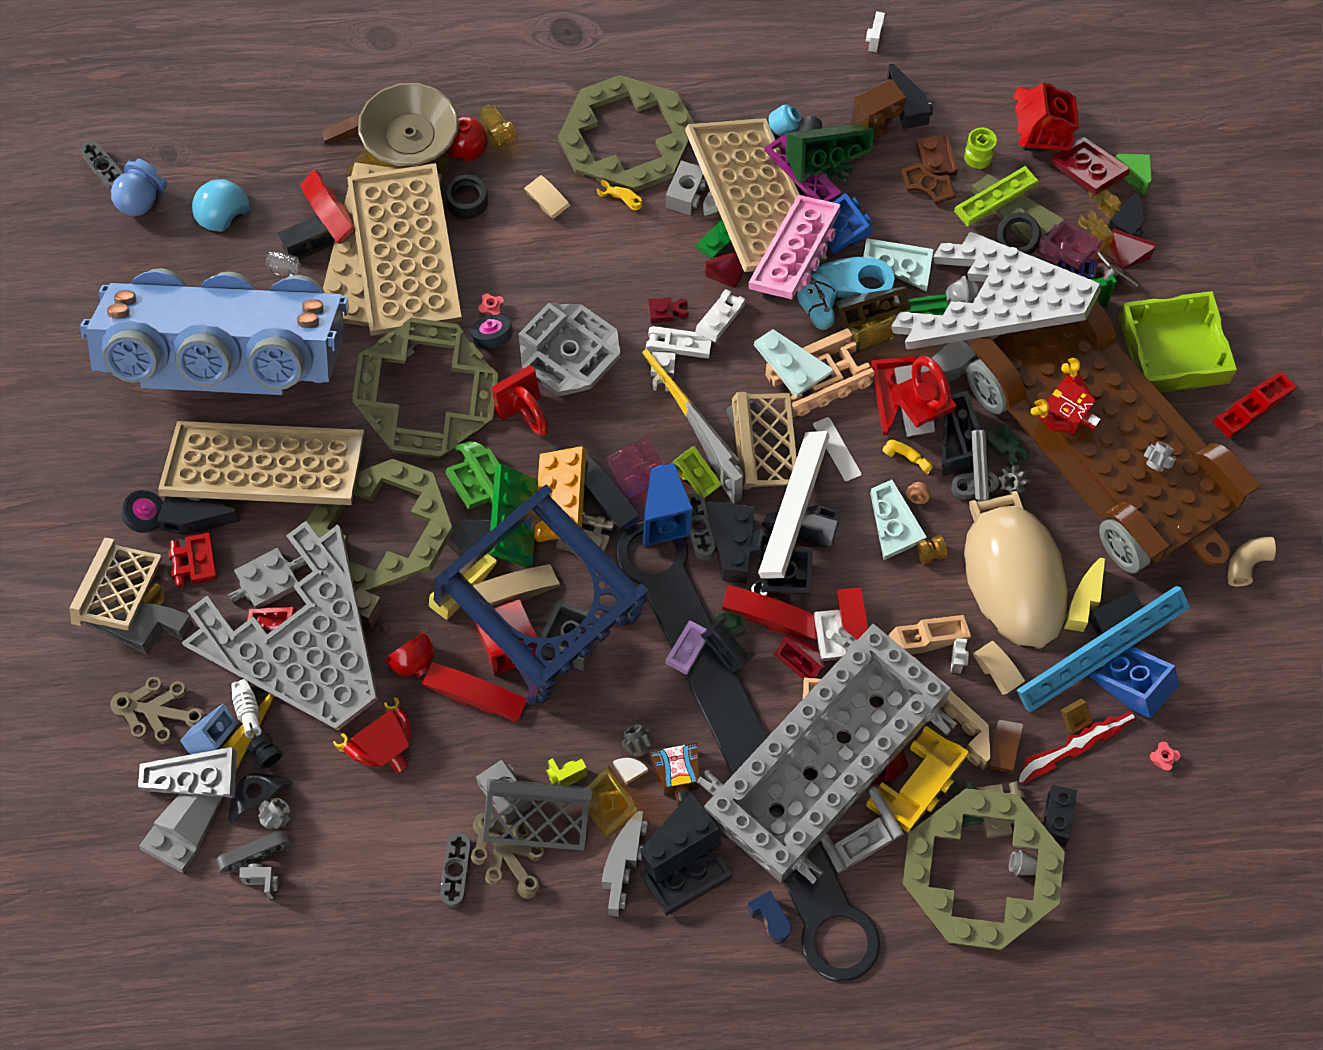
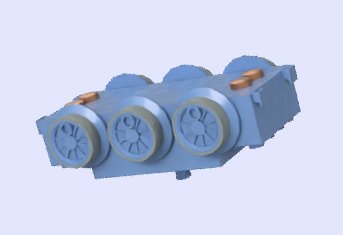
M159 268L140 274L133 279L131 284L110 283V285H102L99 290L100 303L93 317L82 321L80 330L82 339L87 335L91 369L93 371L111 372L115 377L126 382H140L141 388L283 395L285 389L299 381L329 382L344 338L343 312L344 316H347L349 303L348 297H342V294L324 293L323 288L318 282L302 275H294L275 283L269 291L256 290L248 278L235 272H222L205 280L200 287H187L186 282L180 275L172 270Z

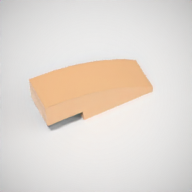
M964 615L921 620L916 625L895 627L888 635L910 655L953 645L956 638H971Z

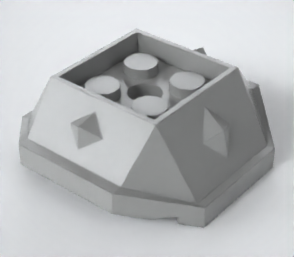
M548 303L519 333L522 369L531 365L536 371L538 383L558 397L591 389L620 359L617 329L581 304L559 305L558 303Z

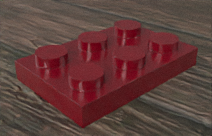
M1085 137L1075 142L1070 151L1062 150L1051 157V164L1094 195L1101 193L1127 177L1130 172L1128 166Z

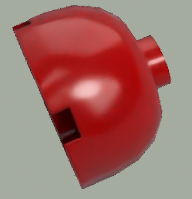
M470 116L458 117V133L451 147L446 150L447 153L455 159L456 157L463 158V161H470L480 157L485 152V147L488 144L483 124Z
M423 631L384 660L396 674L402 677H410L416 674L419 678L427 672L428 664L434 658V646L428 635Z

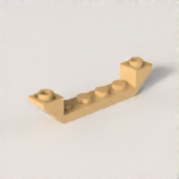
M950 690L946 702L942 705L943 710L947 716L952 719L955 718L962 724L963 730L968 735L975 736L966 748L969 751L967 758L973 765H979L984 770L990 760L989 725Z

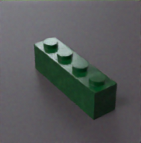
M852 124L787 133L786 157L797 181L801 183L812 175L817 176L823 173V170L830 167L835 168L840 166L841 162L851 161L873 151L874 129L861 124Z

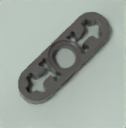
M88 141L84 143L80 149L84 161L111 191L114 181H112L110 176L113 174V177L116 179L124 173L97 142ZM89 151L95 152L97 157L94 159V156ZM103 163L109 164V167L105 170L98 169L99 165Z
M698 494L688 495L690 504L695 502L698 506V515L695 516L692 507L690 540L693 552L698 559L709 560L715 554V541L705 501ZM696 522H702L705 524L706 529L702 532H697L692 526ZM703 538L705 546L708 548L707 552L701 549V539Z
M277 831L222 854L216 859V863L221 874L230 873L240 869V867H245L287 849L291 842L286 831Z
M454 833L447 841L440 896L443 904L451 909L461 906L465 899L471 843L468 836L464 833ZM458 840H462L463 845H465V847L460 849L461 858L456 857L455 846H452L457 844ZM454 864H459L463 867V872L460 876L453 877L448 873L449 868ZM451 883H456L455 890L456 894L459 895V897L454 898V901H450L449 897L446 896V894L451 893Z

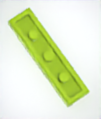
M1024 166L955 207L954 212L969 227L1038 186L1039 180Z

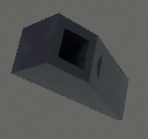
M165 496L157 520L163 531L187 535L239 522V516L236 509L228 504L216 505L204 499L196 501L187 497Z
M820 505L807 507L797 539L804 538L820 546H831L836 535L841 511ZM779 512L767 513L762 526L773 531Z

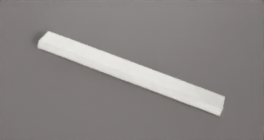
M828 431L805 433L758 572L761 578H784L830 438Z

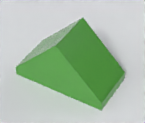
M1117 154L1115 158L1130 168L1129 175L1123 179L1142 195L1147 194L1151 183L1150 155Z

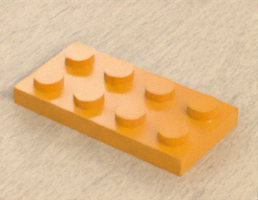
M583 446L540 454L537 491L547 484L553 490L552 498L582 528L586 450ZM543 520L535 526L534 539L537 542L560 539Z

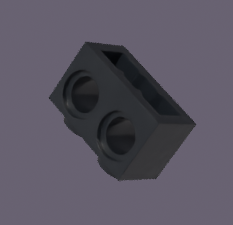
M1052 785L1047 793L1042 825L1060 847H1065L1071 836L1077 790Z

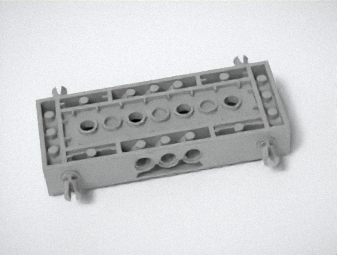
M874 624L858 640L842 626L839 627L838 633L840 635L834 633L831 639L847 650L843 657L725 784H722L709 770L705 771V777L709 782L702 777L697 781L698 784L702 785L713 795L705 804L704 810L718 828L780 883L793 870L797 869L812 884H815L816 878L812 873L821 877L824 871L820 870L807 858L808 853L927 722L931 721L945 735L950 733L951 729L949 727L954 729L957 725L956 721H953L940 710L941 706L946 702L951 688ZM878 696L882 698L884 704L879 708H875L870 704V698ZM840 732H846L850 735L851 740L846 744L838 742L836 736ZM808 768L816 770L818 776L814 780H807L803 776V772ZM774 805H779L784 809V814L781 817H773L769 812L770 808Z

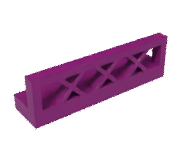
M786 135L765 146L764 151L808 197L821 200L816 195L817 193L823 201L834 202L841 197L842 192L824 173L817 176L812 175L805 182L799 183L792 168L787 165H790L786 157ZM779 147L781 154H777L774 149Z

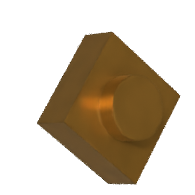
M1079 699L1061 709L1067 731L1072 734L1093 723L1087 702L1083 699Z

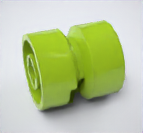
M981 127L972 130L969 134L964 159L970 167L984 169L991 164L997 142L993 131Z

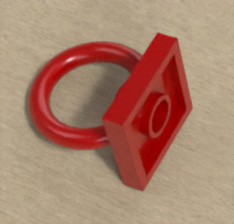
M927 356L918 357L914 361L911 379L893 386L890 391L916 428L954 411L957 406L950 397V386L944 371L935 360ZM922 366H926L930 369L929 371H926L921 374Z
M531 365L491 387L496 413L501 421L520 411L522 417L535 434L542 437L547 435L548 424L537 403L541 396L536 371Z

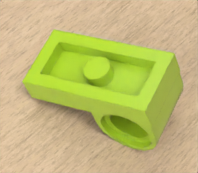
M695 446L672 462L675 464L679 477L682 480H688L696 493L703 498L722 485Z

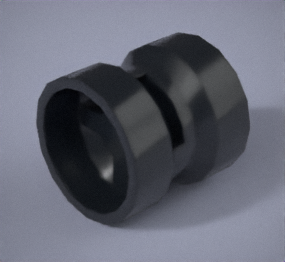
M269 733L257 736L248 745L249 751L252 755L258 757L257 761L264 769L273 766L283 755L279 747L273 745V739Z

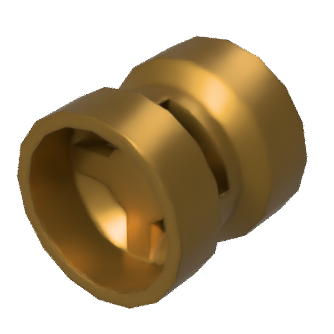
M941 535L932 537L931 541L922 540L916 543L918 557L923 565L931 563L933 559L942 560L948 556L946 544Z

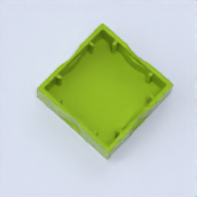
M1212 291L1180 295L1171 299H1149L1123 303L1118 319L1129 357L1160 393L1231 383L1237 368L1229 343L1222 331L1221 317Z

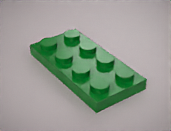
M503 464L495 467L490 531L537 492L538 479ZM524 523L521 524L494 547L489 554L524 568L533 566L535 527L529 530Z

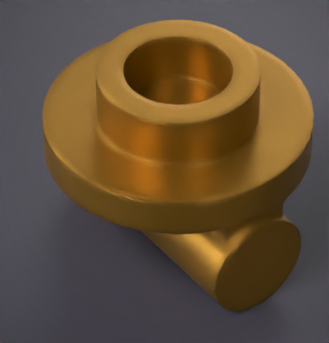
M154 583L147 590L142 603L162 606L164 603V595L161 592L162 587L158 583Z

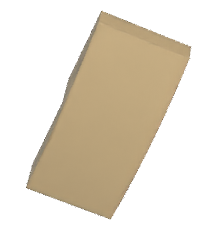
M542 175L524 188L526 193L552 219L570 206L562 194Z
M990 641L973 653L984 674H991L1002 695L1009 693L1025 682L1016 666L995 642Z

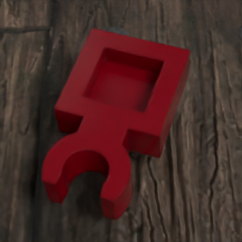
M671 297L648 299L651 323L673 321L674 315L680 318L688 317L689 309H680L687 306V299L682 298L672 303Z

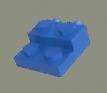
M846 193L832 202L840 204L841 209L833 224L835 229L834 240L827 242V245L835 255L852 242L856 245L873 233L871 226L874 223L867 214L862 215L859 210L862 207L856 198L850 199Z

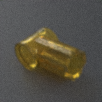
M487 105L478 113L480 121L488 130L490 139L496 148L517 138V133L510 121L506 122L495 106Z

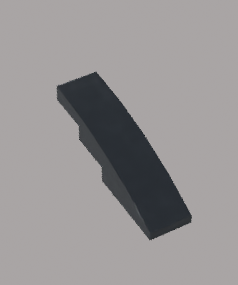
M586 453L584 491L593 499L595 506L621 531L640 519V516L612 480Z

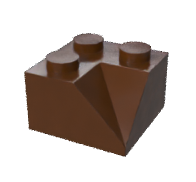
M892 79L856 96L851 124H861L873 128V139L880 137L884 133L886 120L892 116H898L904 111L906 96Z

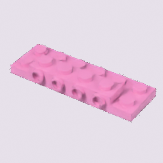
M798 195L749 281V289L793 299L797 290L801 291L803 286H809L811 271H817L819 257H824L827 252V242L834 240L835 229L833 224L841 211L840 204Z

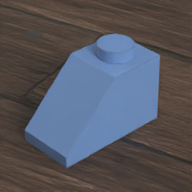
M222 704L191 727L180 742L190 755L217 750L238 722L226 706Z

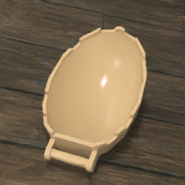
M1017 491L1011 492L1010 495L984 501H970L969 506L974 523L967 533L964 559L968 584L980 610L988 620L990 619L998 628L997 631L1002 636L1018 646H1035L1036 649H1041L1047 643L1057 638L1066 619L1067 585L1061 553L1049 530L1032 513L1023 509ZM996 508L982 514L980 513V511Z

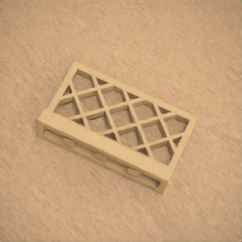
M737 392L732 398L737 458L742 462L739 468L743 473V489L788 486L790 479L784 480L777 472L785 465L792 473L797 459L790 393L746 394V392ZM774 400H784L785 410L781 414L770 405ZM750 401H758L764 406L758 415L750 408ZM766 409L777 417L771 426L760 417ZM756 420L767 429L761 437L752 430V425ZM778 420L787 426V433L784 436H781L772 428ZM768 432L780 440L774 448L762 440ZM781 442L789 448V456L786 459L775 451ZM758 443L769 451L763 460L755 454L754 448ZM771 454L782 463L776 471L765 463ZM760 466L771 474L768 480H757V470Z
M105 537L70 606L71 624L81 626L83 621L129 631L162 561V555L117 546L114 543V539ZM119 554L128 556L129 560L118 563L116 558ZM145 560L153 562L152 565L142 568L139 563ZM134 565L137 571L126 575L123 569ZM118 571L121 577L110 581L107 576ZM142 576L144 582L133 586L130 580ZM126 582L129 588L117 592L114 586ZM110 589L113 594L101 599L99 592ZM134 594L136 599L125 604L122 598ZM117 600L121 605L108 610L105 604ZM100 606L104 613L98 615L89 614L91 610ZM124 611L127 614L125 621L117 620L113 617Z

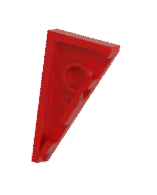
M915 357L871 360V368L875 372L873 383L882 436L889 434L899 408V403L890 392L892 387L897 385L894 368L913 365L916 360Z

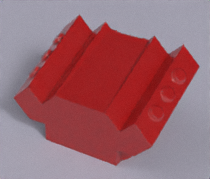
M1042 82L1036 88L1018 87L1013 99L1018 101L1014 109L1018 119L1017 133L1022 134L1018 145L1033 149L1070 151L1075 140L1074 132L1080 128L1076 96L1067 90L1057 89L1050 83L1045 84Z

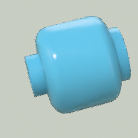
M785 104L770 113L769 126L773 134H777L780 137L783 135L787 136V133H792L799 129L801 115L794 106Z

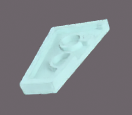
M866 239L863 257L884 261L892 268L894 277L927 291L933 249Z
M774 329L754 342L756 349L795 397H798L833 373L834 369Z
M893 480L871 489L870 494L883 560L916 546V543L926 540V535Z

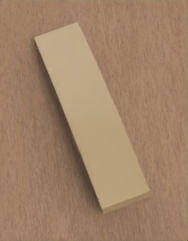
M550 564L509 573L473 585L493 608L499 607L502 603L509 600L516 601L520 599L523 602L560 586Z

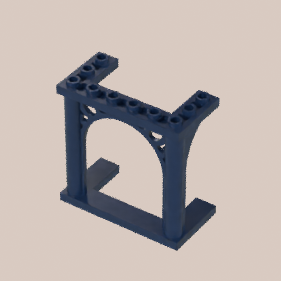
M547 484L435 578L433 601L439 607L450 598H453L509 657L529 688L527 700L532 706H535L538 702L543 704L552 695L551 691L554 689L553 685L556 682L555 677L560 673L562 675L568 673L574 666L572 662L578 657L583 659L593 649L591 645L597 640L600 643L605 640L611 633L609 629L615 624L622 627L628 622L633 624L641 616L640 612L644 609L643 605L647 601L646 595L648 593V589L642 583L637 586L552 498L553 490ZM543 520L584 563L590 573L594 588L591 609L578 627L562 636L537 638L519 632L463 576L466 571L523 523L531 530ZM603 581L605 583V587L609 585L611 588L601 589L599 587V583ZM602 595H612L616 598L617 603L613 606H604L599 602V598ZM598 610L606 612L601 614L600 618L595 617V612ZM584 628L586 633L581 634L579 629ZM567 642L569 647L565 646L561 654L559 644ZM534 643L537 645L535 655L532 653L533 649L528 647L529 644ZM545 645H551L555 650V657L551 661H545L542 657L541 651Z

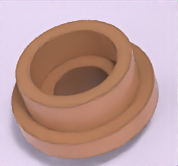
M915 482L907 488L906 496L915 504H924L930 498L929 488L924 483Z

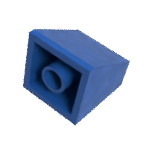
M674 463L651 468L644 516V547L690 536L692 506Z

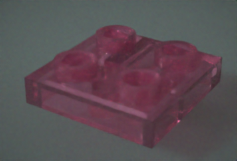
M649 436L605 457L626 499H630L649 488L651 468L663 465Z

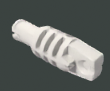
M244 679L232 683L234 708L237 719L243 723L246 737L254 738L253 731H255L256 737L261 735L262 731L258 722L260 713L254 692Z

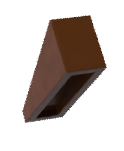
M360 113L321 130L324 143L359 136L358 123Z

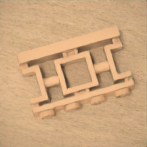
M848 328L802 348L834 369L831 374L833 378L811 387L809 390L812 394L805 398H802V394L795 397L790 391L792 394L790 397L792 418L798 415L804 416L810 410L816 407H824L839 397H847L852 391L859 388L865 389L873 382L875 373L873 368H870L868 363L857 367L850 356L856 350V343L852 341V334ZM839 352L842 361L834 363L830 356ZM767 363L765 375L769 382L772 381L774 387L783 384L784 382ZM848 368L852 377L843 380L840 371Z

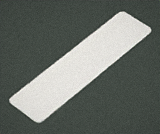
M827 417L813 423L817 432L828 431L830 438L826 449L843 479L849 481L861 476L859 468L831 419Z

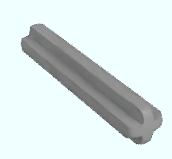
M984 430L972 431L975 498L978 501H984L989 499L986 436Z

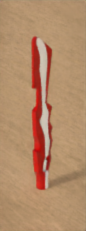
M1128 712L1117 718L1107 717L1103 722H1094L1089 728L1084 727L1079 735H1068L1064 746L1025 757L1019 784L1023 785L1057 767L1055 762L1067 756L1077 757L1092 748L1101 739L1106 741L1121 731L1125 725L1135 720L1133 713Z

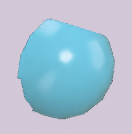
M225 179L211 180L197 190L192 202V212L195 220L199 225L212 231L224 232L230 227L231 221L236 215L240 213L245 215L250 211V204L246 193L239 185Z

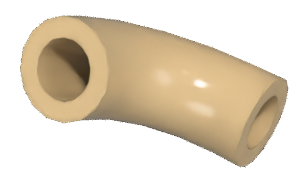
M1273 537L1250 539L1236 548L1228 565L1227 578L1229 585L1239 587L1251 584L1253 582L1252 569L1254 565L1261 561L1274 560L1276 545Z

